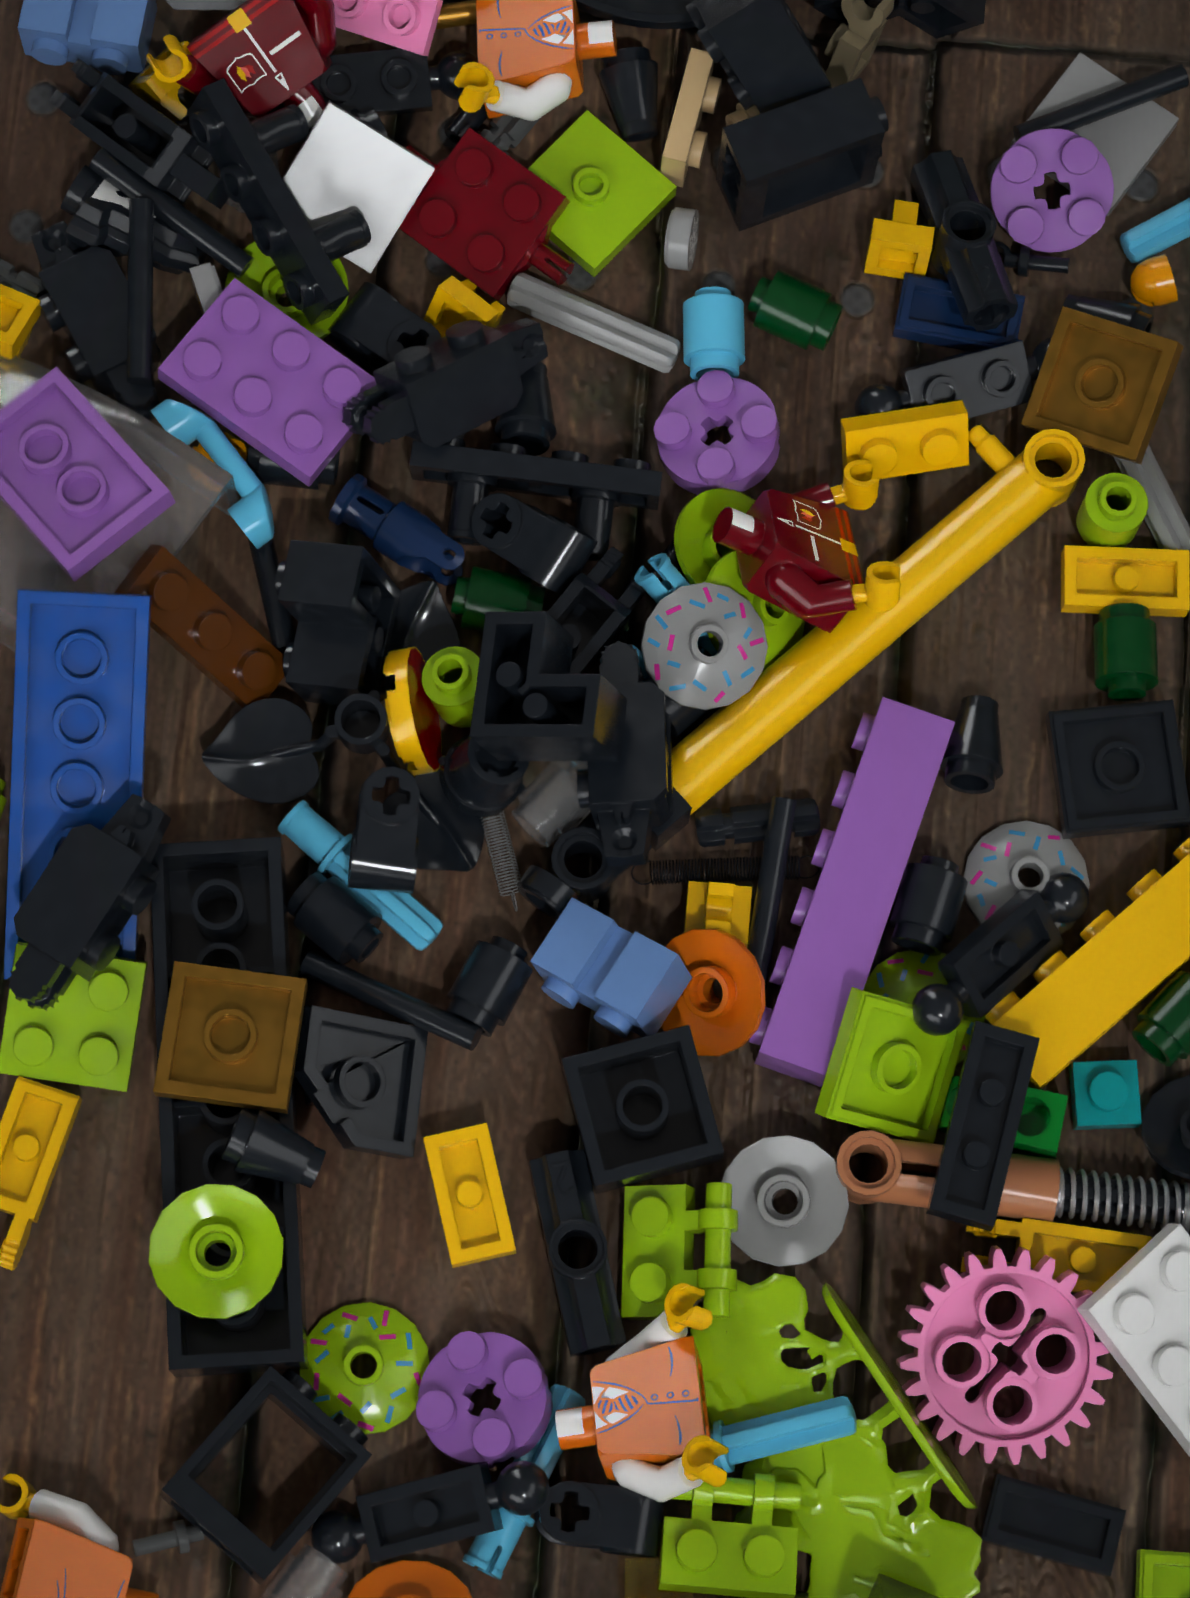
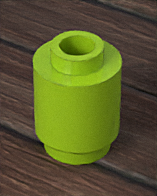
M1109 473L1100 476L1088 488L1077 512L1076 525L1080 536L1090 546H1127L1135 537L1147 514V494L1137 480L1126 474Z
M459 646L441 649L429 658L423 668L422 686L436 711L446 723L459 728L471 727L480 658L473 651Z

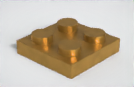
M1063 306L1021 424L1038 432L1055 428L1067 431L1076 437L1082 446L1141 465L1184 346L1168 338Z
M174 961L153 1088L155 1096L288 1114L308 986L307 979Z

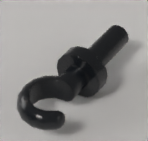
M994 241L998 252L1004 257V267L1018 269L1019 277H1028L1029 270L1066 274L1069 272L1070 258L1031 255V247L1021 246L1020 253H1012L1006 244Z

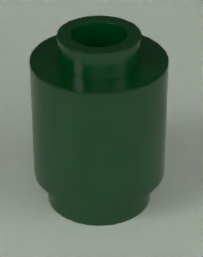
M778 270L773 280L764 276L761 277L747 310L757 314L753 324L754 327L804 350H808L811 345L824 351L836 328L844 306L831 300L832 293Z
M473 566L470 578L461 576L457 578L450 613L462 615L460 628L483 632L486 612L542 611L546 588L531 585V578Z
M1120 603L1101 609L1099 612V622L1093 627L1095 686L1099 690L1108 692V697L1116 701L1142 699L1146 696V691L1156 687L1159 682L1156 623L1150 619V611L1143 605Z
M1182 970L1177 971L1137 1015L1139 1024L1132 1031V1036L1139 1046L1156 1061L1168 1067L1172 1066L1178 1058L1187 1059L1190 1055V973Z

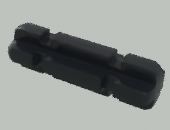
M811 798L796 799L797 804L792 828L794 838L818 834L820 831V813L816 801ZM771 802L730 807V813L723 814L721 813V808L699 810L696 812L694 820L695 833L699 845L704 848L725 845V839H734V844L764 841Z

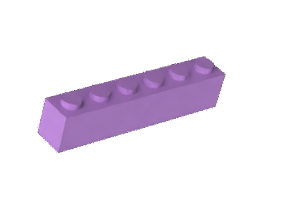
M882 697L876 716L863 713L851 747L863 752L856 774L843 770L831 806L843 810L835 832L823 828L811 861L812 865L822 868L816 889L812 890L802 887L790 923L802 927L795 949L785 946L781 947L769 981L781 986L774 1009L765 1007L759 1028L748 1041L760 1046L754 1064L822 1087L851 987L864 990L955 725L954 721Z

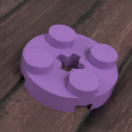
M1058 128L1040 129L1021 136L1003 153L992 173L990 181V201L997 221L1014 241L1040 252L1067 251L1083 244L1092 235L1096 234L1105 222V218L1112 206L1114 183L1110 166L1092 141L1069 130ZM1049 172L1056 173L1058 182H1068L1069 194L1060 197L1059 207L1048 208L1045 199H1035L1034 187L1043 185L1045 180L1044 174Z
M720 370L706 372L698 381L678 391L663 408L653 429L660 457L667 474L677 485L696 495L717 488L731 489L738 492H744L764 479L774 467L780 450V427L771 399L755 384L741 378H732L727 372ZM720 426L729 427L730 442L723 444L716 440L710 446L704 444L708 438L707 432Z
M472 1331L460 1332L450 1340L448 1346L441 1349L427 1366L419 1385L416 1417L426 1430L431 1442L451 1460L466 1467L487 1462L488 1467L493 1468L495 1467L493 1464L505 1462L511 1457L518 1459L536 1446L545 1433L551 1418L553 1408L552 1393L548 1389V1379L539 1359L520 1341L508 1335L495 1332L479 1334ZM486 1384L495 1385L493 1393L500 1400L496 1410L484 1408L479 1416L472 1415L474 1403L470 1398L476 1389H483Z

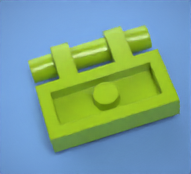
M724 1182L706 1183L705 1208L695 1210V1188L687 1184L625 1186L622 1318L628 1320H654L665 1310V1297L669 1290L679 1283H687L705 1290L703 1308L710 1310L713 1318L730 1317V1292L737 1291V1270L731 1269V1233L738 1231V1210L732 1209V1184ZM705 1233L704 1268L693 1270L694 1234Z
M754 1473L753 1479L727 1477L725 1484L721 1487H713L703 1482L701 1486L672 1498L675 1500L691 1501L690 1518L664 1516L658 1590L746 1598L795 1597L799 1528L772 1526L773 1508L799 1511L801 1483L775 1481V1474ZM713 1503L750 1506V1524L713 1521Z

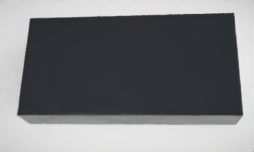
M996 1474L993 1478L979 1536L982 1542L1109 1577L1111 1576L1126 1510Z

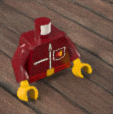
M246 0L188 44L187 49L192 55H186L179 40L171 34L165 35L162 38L169 51L173 53L171 57L166 60H157L149 53L146 55V59L155 76L163 82L172 83L176 81L179 85L197 96L202 87L224 78L244 114L251 113L259 119L281 103L285 107L295 104L303 112L310 128L315 124L327 104L312 81L328 70L332 64L330 55L337 45L334 3L332 0Z
M855 460L848 463L844 468L843 482L840 485L830 488L829 484L825 482L795 493H785L769 489L760 494L747 513L726 507L720 512L715 521L712 538L714 542L736 550L743 586L752 594L824 631L831 633L848 611L857 610V603L865 602L866 606L870 609L884 613L895 608L900 600V567L894 562L879 561L867 567L864 584L848 511L836 507V505L842 503L855 510H867L873 506L878 497L879 479H872L873 464L868 460Z

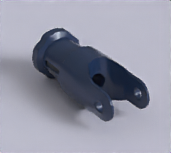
M360 473L350 478L330 510L328 517L330 522L337 526L344 522L372 540L374 550L400 566L417 573H423L444 586H451L457 583L458 576L462 577L463 575L462 563L465 559L463 547L458 542L442 533L440 528L428 516L404 501L395 504L367 486V478ZM452 550L455 553V557L445 551ZM442 569L453 570V574L445 576L441 571Z

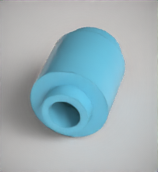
M712 286L701 288L695 292V296L683 303V360L690 367V377L696 381L706 372L713 370L725 371L732 378H737L739 376V366L745 362L744 302L740 298L731 295V291L724 287Z

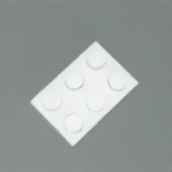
M1168 1223L1080 1305L1077 1310L1190 1457V1235L1181 1224Z

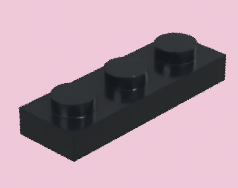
M975 1021L971 1030L926 1214L987 1231L993 1229L1040 1038Z

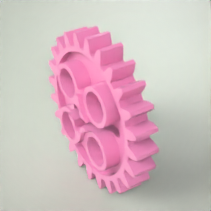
M991 1246L988 1265H981L978 1258L972 1252H964L965 1272L958 1274L951 1267L943 1263L940 1265V1269L946 1284L941 1289L924 1281L920 1284L923 1293L930 1300L926 1308L917 1305H907L905 1308L919 1324L917 1330L906 1329L898 1331L897 1334L900 1340L914 1346V1353L897 1358L896 1364L901 1369L915 1371L917 1375L901 1386L902 1390L907 1396H925L915 1409L917 1417L922 1421L939 1415L932 1434L941 1441L956 1430L955 1450L963 1456L972 1448L975 1442H979L980 1456L985 1463L991 1464L996 1456L998 1447H1004L1008 1460L1013 1465H1018L1023 1445H1029L1040 1459L1046 1458L1045 1438L1052 1435L1058 1442L1067 1447L1070 1445V1440L1064 1426L1070 1420L1084 1428H1088L1091 1425L1080 1408L1084 1402L1095 1405H1103L1105 1399L1091 1388L1093 1380L1113 1378V1373L1097 1363V1356L1110 1352L1099 1338H1095L1094 1331L1077 1310L1094 1292L1087 1289L1072 1295L1071 1291L1076 1285L1078 1275L1068 1269L1053 1279L1055 1259L1046 1254L1039 1260L1034 1269L1031 1268L1030 1253L1024 1247H1018L1011 1264L1006 1263L1003 1251L998 1246ZM1011 1291L1017 1302L1013 1317L1006 1323L999 1325L989 1323L985 1314L989 1298L997 1292ZM1042 1308L1045 1312L1044 1317L1021 1336L1020 1334L1026 1328L1031 1314L1036 1309ZM1052 1334L1062 1335L1067 1345L1063 1360L1055 1366H1040L1036 1358V1350L1040 1341ZM958 1342L971 1344L974 1351V1361L971 1367L966 1372L958 1375L944 1372L942 1360L946 1349ZM1001 1342L1008 1347L1013 1345L1012 1351L1018 1357L1014 1365L1009 1367L1002 1362L997 1364L998 1359L991 1352L997 1343ZM987 1373L990 1374L984 1381L979 1395L973 1401H967L965 1394L968 1389L981 1381ZM1010 1385L1020 1386L1024 1393V1404L1020 1411L1014 1416L1007 1418L996 1416L993 1409V1401L997 1392L1003 1387Z

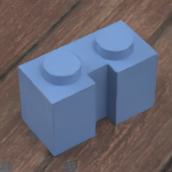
M23 0L17 28L25 55L32 56L41 63L60 66L66 62L75 63L79 58L94 69L110 75H122L126 71L141 73L145 69L147 61L146 55L148 54L157 4L156 0Z
M573 897L530 960L544 980L541 989L549 997L570 1009H574L578 1002L596 1011L593 1017L598 1023L623 1038H626L630 1031L641 1037L656 1034L692 979L691 974L676 952L636 931L633 934L619 927L614 919Z

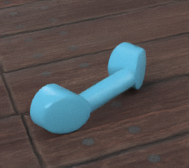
M165 399L151 410L152 414L182 451L197 439L242 497L228 508L227 511L253 545L260 549L273 539L275 533L274 520L266 488L216 422L197 409L173 399Z

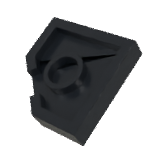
M311 1005L304 1007L294 1075L344 1149L398 1159L414 1157L428 1031L417 1026Z

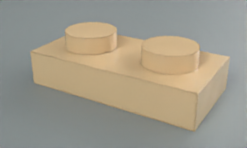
M691 48L661 162V173L679 187L684 186L689 166L700 168L708 133L699 131V125L703 112L714 114L722 84V78L712 76L714 61L709 53L696 48Z

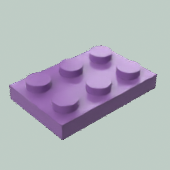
M236 278L230 282L158 368V379L308 487H310L353 434L349 431V427L342 422L343 407L347 405V401L352 400V397L357 398L359 393L376 385L375 378Z
M57 366L0 410V499L74 582L176 503L170 490Z

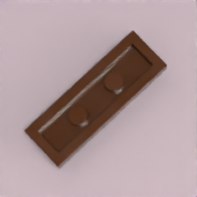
M151 543L114 592L152 595L150 627L242 708L253 702L269 698L284 678V655L164 546Z

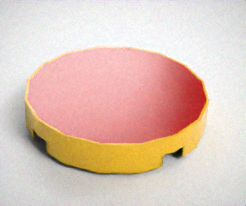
M415 646L388 652L383 666V674H386V676L395 675L396 688L386 691L387 698L385 699L390 732L398 757L402 758L404 764L408 763L407 771L413 776L437 771L440 768L438 757L442 755L439 714L423 689L422 672L426 663L422 654Z

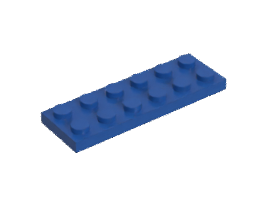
M23 588L18 590L4 979H8L12 975L10 971L13 969L16 944L18 942L27 943L16 934L14 916L70 830L86 824H91L102 830L132 794L142 798L144 796L152 595ZM132 914L119 934L120 946L115 956L137 959L139 914Z

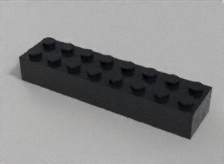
M280 837L164 843L159 845L151 862L160 870V873L154 880L157 886L151 900L157 1064L174 961L290 977L285 854ZM294 1075L288 1114L264 1112L298 1133ZM159 1097L163 1210L181 1193L206 1184L234 1185L256 1195L276 1217L284 1240L283 1267L272 1291L249 1311L228 1319L198 1318L175 1307L166 1297L169 1371L178 1378L265 1372L270 1366L276 1371L309 1369L300 1184L298 1183L297 1185L235 1172V1164L221 1159L224 1147L241 1109L256 1115L259 1110ZM224 1243L212 1244L206 1252V1261L212 1266L226 1264L231 1256L230 1247Z

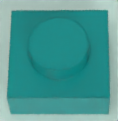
M1137 1060L1072 1062L1069 1065L1073 1130L1138 1128L1142 1124Z

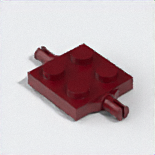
M470 127L450 155L437 165L415 150L413 146L408 145L405 147L434 165L435 170L400 225L399 229L497 301L503 296L516 275L526 271L532 265L555 281L557 285H561L567 280L549 262H553L569 275L574 269V263L569 262L547 246L552 226L570 203L567 197Z

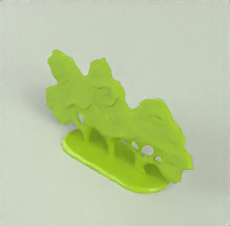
M774 1273L764 1281L754 1285H749L737 1279V1291L730 1292V1317L713 1318L709 1328L702 1331L690 1328V1336L694 1337L702 1362L711 1429H713V1422L722 1420L726 1426L834 1398L833 1381L837 1368L855 1360L863 1361L889 1400L884 1406L864 1420L857 1419V1431L853 1435L755 1459L744 1465L742 1478L753 1479L754 1473L775 1474V1481L801 1483L799 1511L773 1508L772 1526L799 1528L798 1551L808 1553L811 1556L810 1584L807 1589V1593H809L808 1598H868L879 1573L939 1598H972L978 1594L981 1583L974 1573L981 1562L982 1539L971 1527L941 1519L930 1508L932 1485L942 1479L955 1498L968 1509H976V1502L950 1458L925 1421L919 1420L916 1415L915 1406L903 1392L901 1385L839 1295L828 1283L823 1285V1299L843 1331L842 1338L839 1342L822 1339L805 1329L804 1319L809 1307L806 1290L796 1277ZM792 1324L800 1335L795 1338L781 1337L779 1331L784 1325ZM809 1348L807 1353L810 1358L814 1359L818 1355H822L823 1362L808 1369L792 1368L782 1361L781 1352L784 1349ZM825 1373L826 1383L823 1389L814 1392L812 1377ZM899 1417L930 1461V1464L922 1470L895 1473L888 1466L886 1444L882 1439L883 1428ZM913 1494L917 1505L915 1510L908 1516L900 1515L898 1506ZM745 1506L743 1510L736 1514L735 1523L750 1524V1506Z

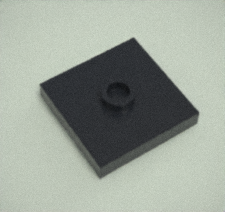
M1173 699L1049 711L1045 720L1063 839L1180 828L1190 825V805Z

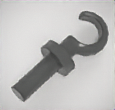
M181 1519L172 1522V1531L132 1540V1547L135 1557L177 1547L179 1554L190 1552L189 1543L201 1541L205 1538L193 1525L186 1527L184 1520Z

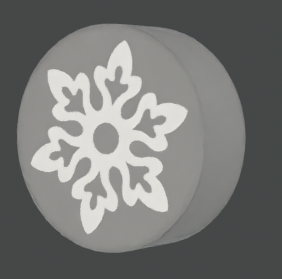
M675 207L670 213L664 245V262L669 269L690 271L693 266L699 231V212L697 209Z

